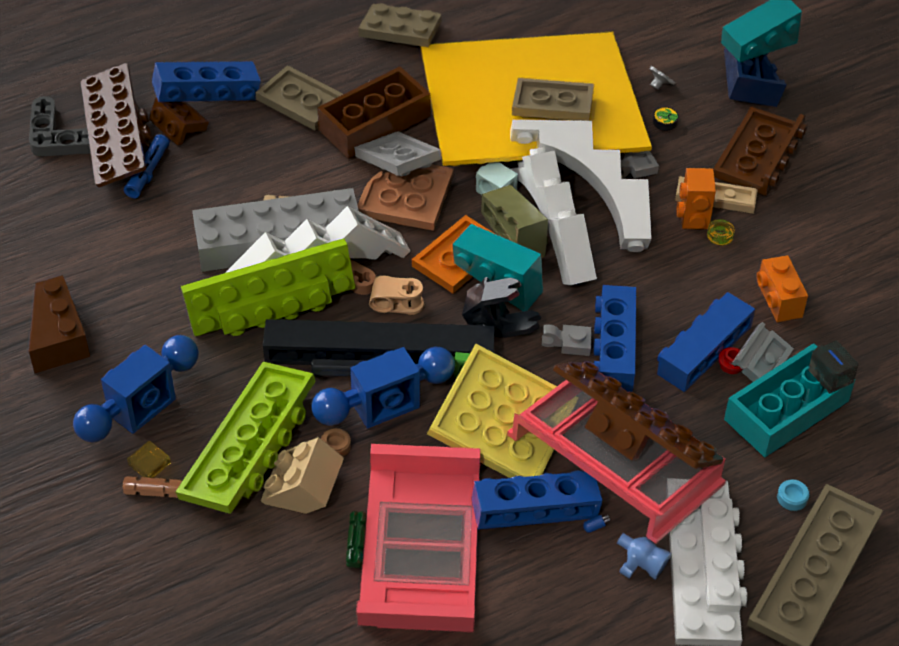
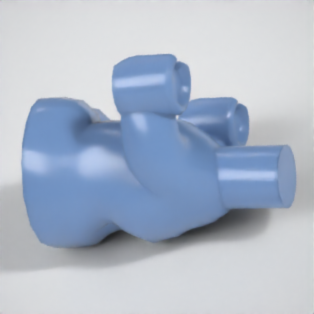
M623 533L617 542L618 545L628 550L627 562L621 567L620 573L629 579L636 568L640 566L648 572L651 578L656 580L671 557V552L657 547L647 537L632 539Z

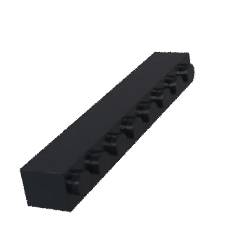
M266 319L263 339L264 362L285 365H311L314 358L371 360L388 351L404 347L416 365L421 354L428 348H445L455 359L456 352L471 353L475 344L494 353V326Z

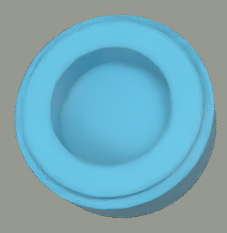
M798 480L784 481L780 485L777 494L780 505L792 511L803 509L809 498L807 486Z

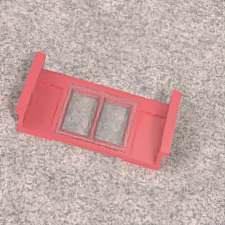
M371 444V472L360 601L357 602L358 625L391 629L473 632L477 523L471 498L474 481H479L480 448Z

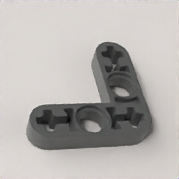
M42 96L32 102L29 143L34 155L56 156L91 153L87 128L56 130L57 111L54 100L51 97ZM40 124H49L45 128H37ZM65 140L74 141L71 144H62V142Z

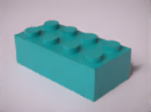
M813 343L729 397L724 420L761 455L767 457L849 402L856 379Z

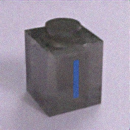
M836 340L827 345H820L812 352L808 370L831 394L854 382L859 364Z

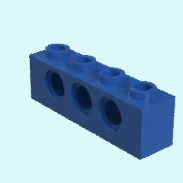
M155 62L152 78L158 102L256 100V92L259 90L261 82L254 62Z
M603 285L601 296H596L595 313H600V317H595L594 334H599V339L594 340V356H599V361H594V364L599 368L598 372L604 376L615 378L621 382L623 389L633 392L636 344V287Z
M573 471L562 474L546 473L528 477L514 476L505 479L488 478L474 481L471 498L478 529L592 519L599 515L602 504L597 480L585 471Z

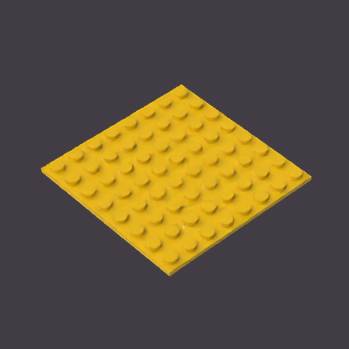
M613 32L430 44L429 47L421 46L443 166L523 160V156L530 155L529 150L537 148V142L521 144L517 141H510L512 120H549L546 118H524L512 115V105L518 78L594 84L589 120L592 121L593 150H620V153H638L641 151H651L652 149Z

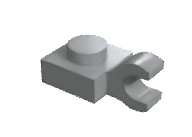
M650 151L626 153L624 160H620L621 179H624L630 173L633 178L658 173L659 165Z
M544 325L542 346L561 347L562 354L590 356L591 327L563 325L561 331L554 325Z

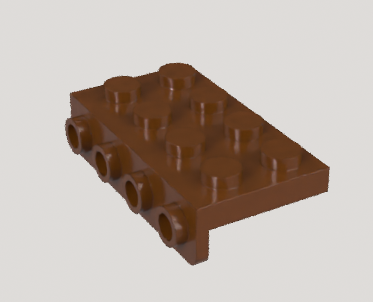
M751 106L713 169L714 177L737 186L756 188L757 193L766 196L771 186L776 187L780 177L779 171H785L789 162V154L794 155L799 142L798 138L803 139L806 133L807 124H804L806 115L800 113L795 122Z

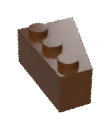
M63 275L35 283L29 342V355L34 374L90 357L86 335Z

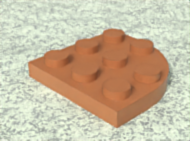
M431 165L427 168L412 170L406 176H396L389 171L383 174V171L372 177L365 186L357 205L358 210L375 220L434 231L453 179L454 168Z

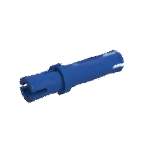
M158 134L154 137L153 142L144 154L146 165L148 164V167L145 171L131 176L129 182L124 187V193L127 196L138 198L145 184L151 181L153 177L152 172L170 144L166 136Z

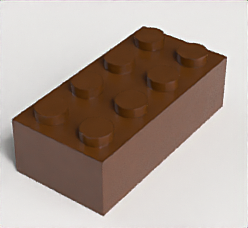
M399 66L317 107L318 130L347 158L356 155V146L395 132H401L430 117L431 93Z

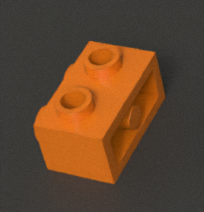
M686 168L684 183H680L681 202H677V218L682 219V229H709L716 193L713 169Z
M789 256L763 259L760 271L757 272V283L776 322L803 318L808 294Z

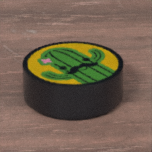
M670 107L656 109L653 114V125L663 131L673 130L678 125V112Z

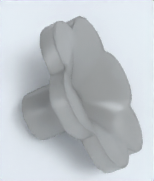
M652 66L649 68L655 76L650 85L657 90L660 89L663 83L675 84L672 79Z

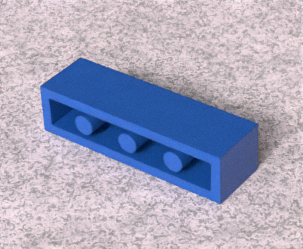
M729 292L720 300L715 299L703 316L698 315L687 331H681L669 348L665 347L662 349L657 358L659 362L657 375L685 392L718 360L719 354L723 349L733 346L751 328L755 308Z

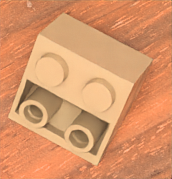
M319 437L308 442H302L289 450L281 451L278 454V460L274 463L276 466L271 476L265 482V491L261 502L266 505L304 514L325 507L344 458Z

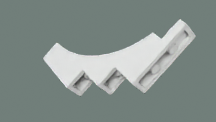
M512 120L510 141H517L521 144L537 142V148L545 147L546 152L555 150L557 162L578 173L596 189L613 216L619 235L620 249H628L630 252H640L648 249L651 241L648 179H621L620 150H593L592 121Z
M347 206L326 228L306 219L285 241L265 232L227 272L343 238L348 245L350 258L377 259L384 251L388 254L394 253L404 258L410 252V249L400 232Z

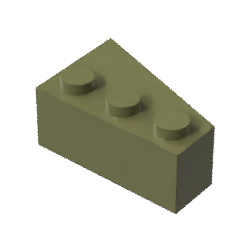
M512 185L483 193L481 213L493 232L498 236L540 253L541 258L545 257L546 245L548 244V218Z

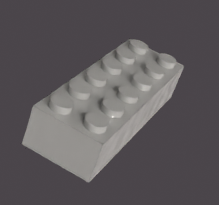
M342 189L192 210L201 271L230 268L265 232L285 241L306 219L326 228L347 206L359 211L354 189Z

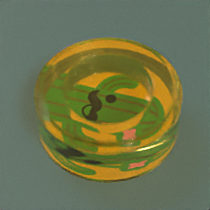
M717 219L709 224L707 237L714 244L727 245L734 238L735 228L729 221Z

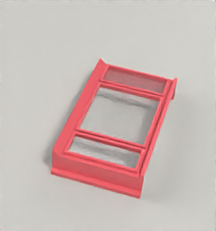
M568 380L562 382L521 414L514 413L513 427L507 432L510 438L517 441L530 431L649 517L646 537L655 544L725 485L726 480L721 477L725 458L722 464L695 469L651 438L648 439L638 460L631 461L585 428L598 401Z

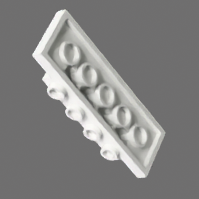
M667 479V498L689 480ZM728 481L669 532L676 645L741 646L742 643L740 609L741 606H746L747 591L746 587H740L739 579L744 578V561L737 560V552L740 553L742 548L741 534H735L734 526L739 525V508L732 507V499H729Z

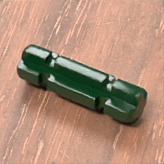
M353 511L350 514L348 549L346 553V565L349 568H361L363 566L367 517L363 511Z

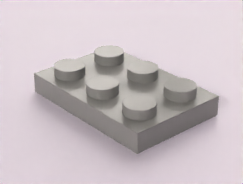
M395 132L355 147L356 157L367 161L369 164L378 166L382 170H387L396 176H406L412 170L430 167L433 162L442 159L441 149L400 132Z

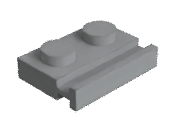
M763 322L755 328L731 363L743 369L742 373L753 382L784 363L794 349L773 330L768 331L764 327L766 324Z

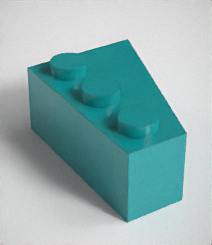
M769 0L724 26L721 44L739 62L797 44L802 11L791 0Z
M470 224L452 244L454 264L480 282L485 277H488L490 281L506 278L519 280L521 287L517 288L520 295L509 302L521 311H527L542 294V259L540 253L473 224Z

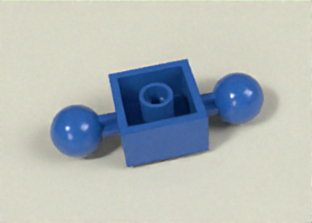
M176 335L164 343L161 356L147 345L131 353L125 361L108 371L101 379L106 402L101 406L97 404L85 405L76 412L73 419V428L77 436L86 442L92 443L103 440L111 431L112 418L132 434L138 431L176 400L171 371L184 372L196 364L199 357L196 343L188 336Z
M402 347L394 351H388L371 360L362 361L350 367L351 390L343 393L336 388H325L319 391L312 401V413L318 422L327 426H334L343 422L349 413V409L354 407L367 429L420 408V381L425 379L430 383L440 384L449 380L455 371L454 357L445 348L431 347L421 354L418 364L415 365L406 349Z

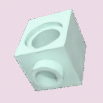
M489 162L476 173V191L482 195L483 193L508 185H512L517 190L518 174L500 162Z

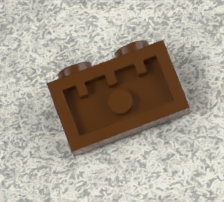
M155 97L149 117L150 121L176 145L183 144L186 133L206 131L209 124L186 101L158 102L157 97Z

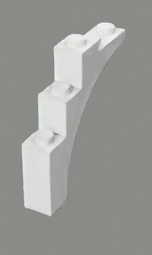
M545 147L529 150L530 155L523 156V161L518 162V167L511 170L518 174V181L527 188L540 212L548 218L547 229L557 257L563 284L573 285L597 279L584 214L575 213L569 182H561L555 150L546 152Z

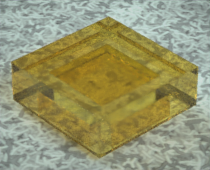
M148 441L127 458L128 465L147 478H153L171 463L170 456L151 441Z

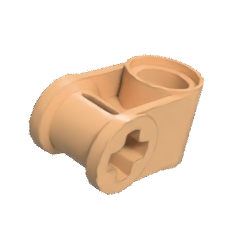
M378 276L374 279L369 305L373 310L381 313L418 314L424 308V300L421 297L423 285L415 278Z

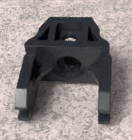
M485 277L481 283L475 284L467 291L462 312L463 318L468 325L494 326L495 337L507 338L530 334L540 327L537 321L541 320L540 314L532 310L509 314V310L504 302L511 301L520 295L517 288L521 287V283L517 279L506 278L490 281L488 277Z

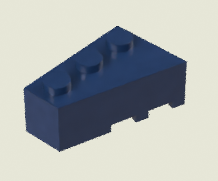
M724 48L729 99L777 107L787 84L784 80L779 79L776 73L777 67L775 63H770L767 57L768 53L739 62Z

